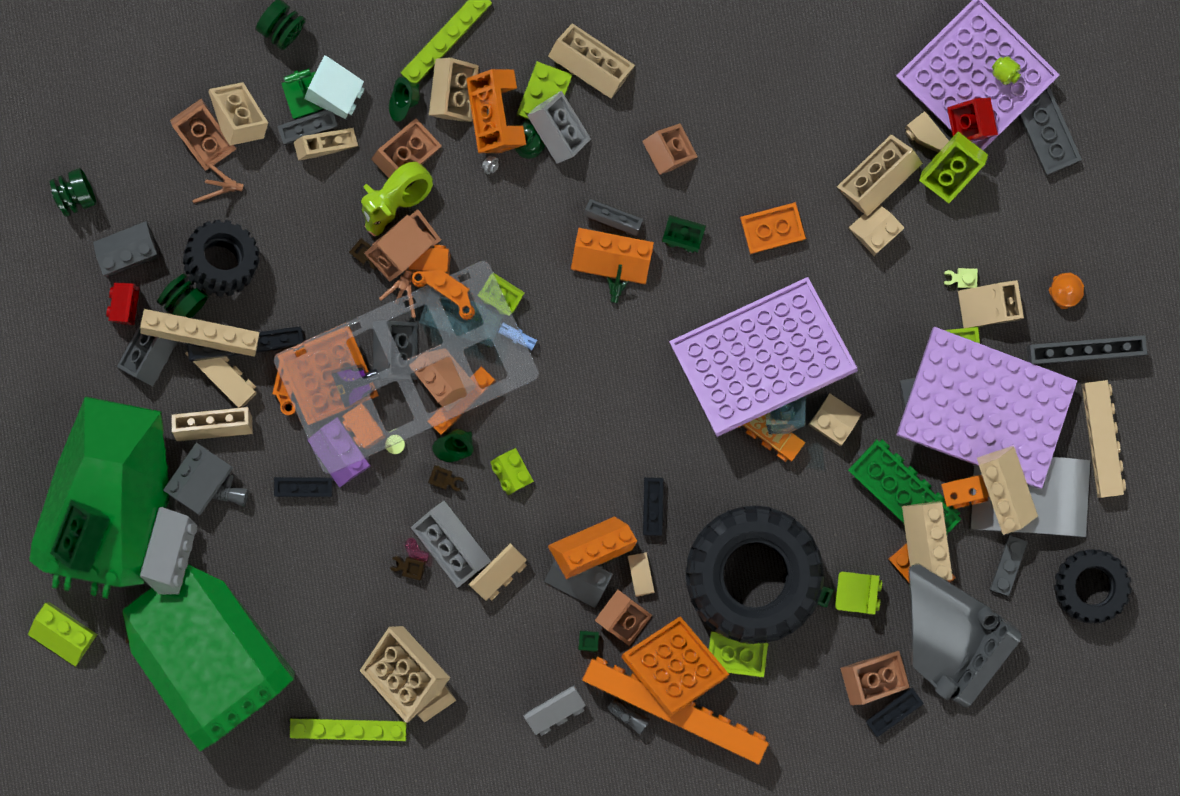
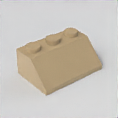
M454 58L435 59L429 115L442 119L472 122L473 117L466 78L477 75L479 66Z
M510 543L469 585L485 601L488 599L492 601L500 593L498 589L502 585L506 587L513 580L511 576L516 571L520 573L527 566L525 564L527 559Z

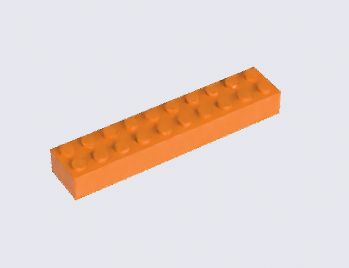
M598 656L596 659H591L582 681L757 764L760 763L769 744L765 740L766 737L756 731L751 734L747 732V727L739 723L736 726L730 724V719L722 715L716 717L712 715V710L703 706L699 709L695 707V702L693 701L672 716H669L634 673L629 676L624 673L625 669L614 665V667L608 666V661Z

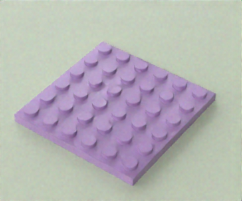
M972 0L896 77L951 132L947 107L975 98L991 97L998 135L972 141V143L984 150L1059 77V74L984 0ZM1009 56L1020 65L1019 73L1021 76L1016 83L1013 84L1011 82L1008 85H1004L993 76L992 66L998 58Z

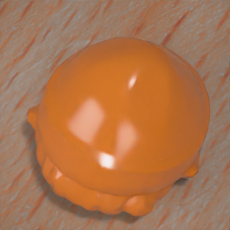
M1062 273L1053 277L1049 293L1060 309H1067L1077 305L1084 296V284L1078 276L1073 273Z

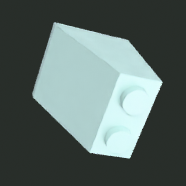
M324 55L304 99L346 119L348 114H353L357 106L353 104L356 97L360 99L364 92V88H362L364 81Z

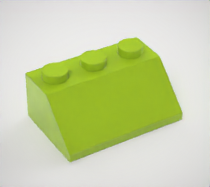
M50 602L43 605L28 633L30 637L75 667L98 635Z

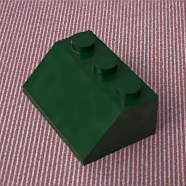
M71 500L50 554L71 570L90 572L110 518L100 510Z

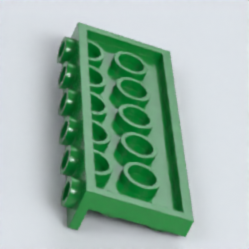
M875 439L874 443L856 460L848 471L903 523L902 506L941 501L946 534H948L961 520L958 516L960 512L957 509H953V506L947 507L944 503L945 498L939 492L935 495L930 490L932 486L925 479L919 480L916 477L918 472L911 466L907 468L902 463L904 459L898 453L893 455L888 450L890 446L883 439L880 442Z

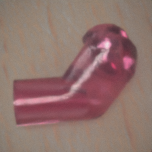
M414 538L407 539L405 548L408 555L427 562L429 553L420 551Z

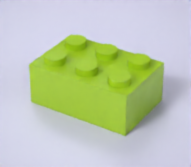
M957 132L924 168L919 181L950 203L986 164L988 154L960 132Z

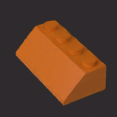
M578 228L571 270L616 279L618 266L622 264L620 280L646 285L654 242Z
M614 516L548 545V548L565 578L568 579L632 551L637 543V539L629 525Z

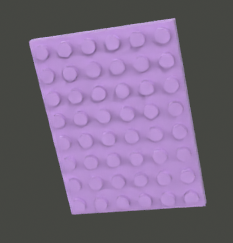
M808 277L669 341L717 437L858 371Z
M933 327L896 435L979 466L977 457L1014 446L1027 485L1042 489L1077 380Z

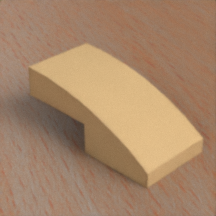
M647 552L628 556L635 596L653 594L654 587Z

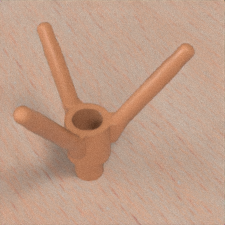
M210 163L208 166L223 178L224 181L205 180V183L222 186L223 188L194 199L193 203L201 202L229 191H242L243 184L231 180V178L224 175Z
M406 269L404 274L401 275L400 280L379 297V300L382 301L396 288H400L395 302L399 304L403 292L406 290L412 318H415L410 284L413 271Z

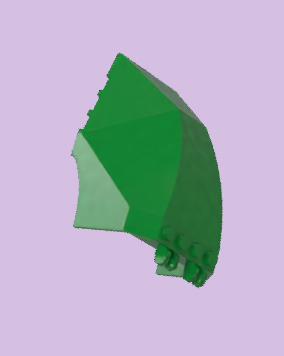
M90 397L84 398L56 466L31 543L29 561L41 571L54 574L52 588H58L61 575L66 576L64 590L69 591L71 588L72 578L93 582L91 586L92 596H96L98 592V583L105 584L102 595L103 598H108L111 585L124 587L145 583L140 574L159 507L167 508L169 494L163 491L169 480L161 411ZM71 500L100 510L110 518L90 572L71 570L50 554Z

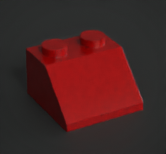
M991 97L975 98L947 107L953 136L960 132L972 142L998 135Z
M114 283L109 292L111 306L107 307L106 317H109L108 321L127 325L135 324L140 291L138 286L130 283Z

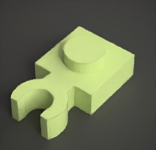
M958 268L957 274L947 270L944 272V275H950L952 279L951 281H945L944 285L949 286L957 283V288H976L978 269Z

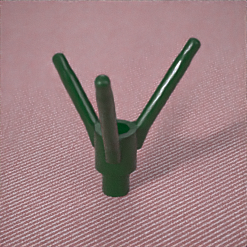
M622 264L618 266L615 282H612L611 278L606 277L610 289L609 294H611L610 302L618 303L621 291L629 282L624 281L622 284L620 283Z

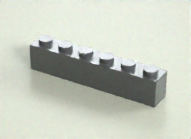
M1145 335L1027 346L1028 362L1035 365L1147 355Z

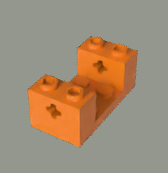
M491 69L466 78L478 153H503L526 145L524 127L506 125L502 93L517 89L514 70Z

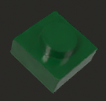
M823 586L818 605L827 608L834 590Z
M580 631L578 650L598 651L599 632Z

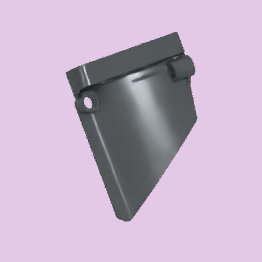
M921 564L912 565L908 571L912 619L911 664L935 687V691L944 699H952L965 708L969 707L1021 640V632L1013 623L993 612L990 607Z

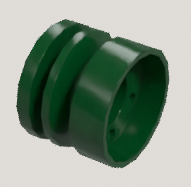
M275 0L263 13L255 29L265 38L273 34L271 42L277 44L280 50H284L298 37L306 19L302 15L298 16L296 11L288 15L290 6L282 0Z
M82 168L68 172L69 182L62 175L58 178L59 183L55 178L50 180L53 199L65 217L71 215L70 208L74 213L78 212L77 203L83 209L97 205L92 187Z
M185 273L178 276L165 287L157 303L161 306L165 305L164 309L166 311L175 307L172 315L192 318L206 303L209 295L198 288L191 291L194 283H191L190 280L188 281L189 277Z

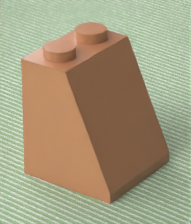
M406 215L364 254L390 282L403 273L433 242L429 235L418 227L417 222Z

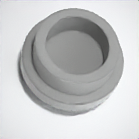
M488 156L482 164V169H484L486 174L494 173L499 167L498 158Z

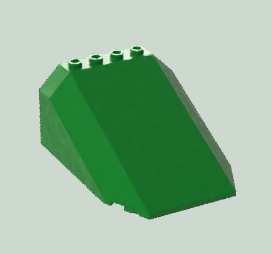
M189 564L185 569L183 584L179 594H158L153 588H150L122 610L132 655L199 751L218 741L279 694L294 680L295 671L223 580L217 579Z

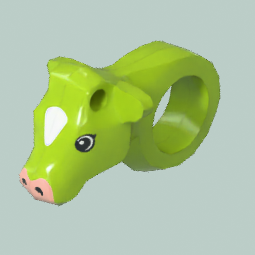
M409 162L400 166L390 176L381 190H374L367 184L363 186L368 194L361 200V210L366 220L365 228L370 234L378 236L383 233L385 226L395 219L398 207H412L423 201L430 193L433 179L422 164ZM413 181H415L409 188L406 189V187H407L409 184H411Z

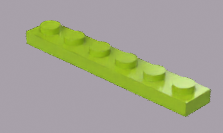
M468 0L401 71V75L407 78L409 82L419 83L435 66V59L442 58L492 5V2L490 0Z
M291 718L290 738L406 741L407 723L405 721Z

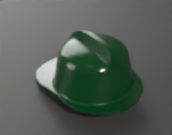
M403 76L396 80L389 101V114L394 121H402L406 117L409 108L417 105L419 102L418 83L409 82Z
M527 119L522 125L524 127L526 145L515 148V150L521 157L530 159L537 157L546 145L541 140L530 120Z
M461 429L451 431L448 435L434 442L432 446L433 453L444 462H455L471 456L474 451L472 432H466Z

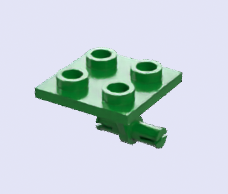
M309 68L300 72L297 70L294 71V74L284 76L285 82L281 83L293 119L324 109L304 99L316 73H311Z

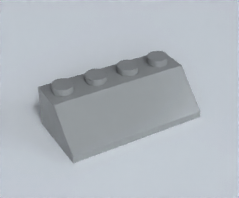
M445 501L431 509L411 527L457 588L491 562Z
M159 507L140 577L158 594H179L183 584L185 569L188 566V558L192 550L194 536L197 532V524L189 516L163 507Z

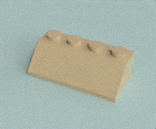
M573 23L557 39L548 55L554 62L560 64L609 98L616 94L635 66Z
M891 134L837 188L857 209L869 216L923 163L912 148Z
M1014 446L977 457L1003 535L1022 529L1038 517Z
M936 501L902 506L910 566L921 564L941 578L953 580L942 502Z

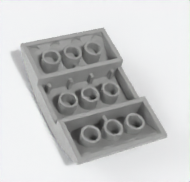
M1052 457L1042 489L1028 485L1038 517L1022 529L1013 532L1086 537L1090 460ZM974 465V476L982 475L980 467ZM973 488L972 495H975L976 490ZM987 497L988 501L972 505L970 529L1001 531L990 497Z

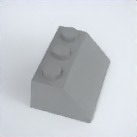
M562 91L536 106L527 115L556 163L574 157L591 140Z
M573 685L525 713L524 718L535 735L540 733L542 736L551 731L550 726L554 724L559 726L568 721L566 717L569 715L577 716L585 711L583 707L586 704L576 686Z

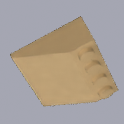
M403 626L389 627L360 669V672L406 723L431 702L450 679L447 673Z

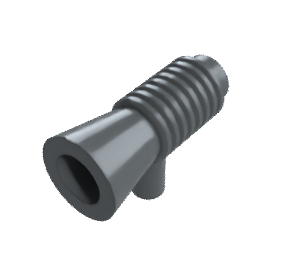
M229 474L225 479L224 485L220 486L213 499L230 501L245 507L248 498V488H231L234 476Z
M613 699L607 707L610 713L626 724L628 723L639 735L642 734L650 722V719L635 713L633 709L626 706L620 700L616 701Z

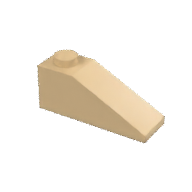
M925 111L905 127L907 130L905 133L911 141L915 140L916 143L937 153L949 142Z
M354 128L302 136L294 142L298 160H304L358 147Z

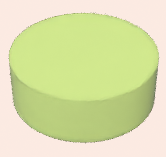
M392 435L386 440V449L391 454H400L405 448V441L398 435Z

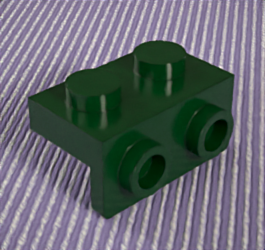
M669 215L662 242L669 247L678 246L684 248L687 252H699L706 225Z

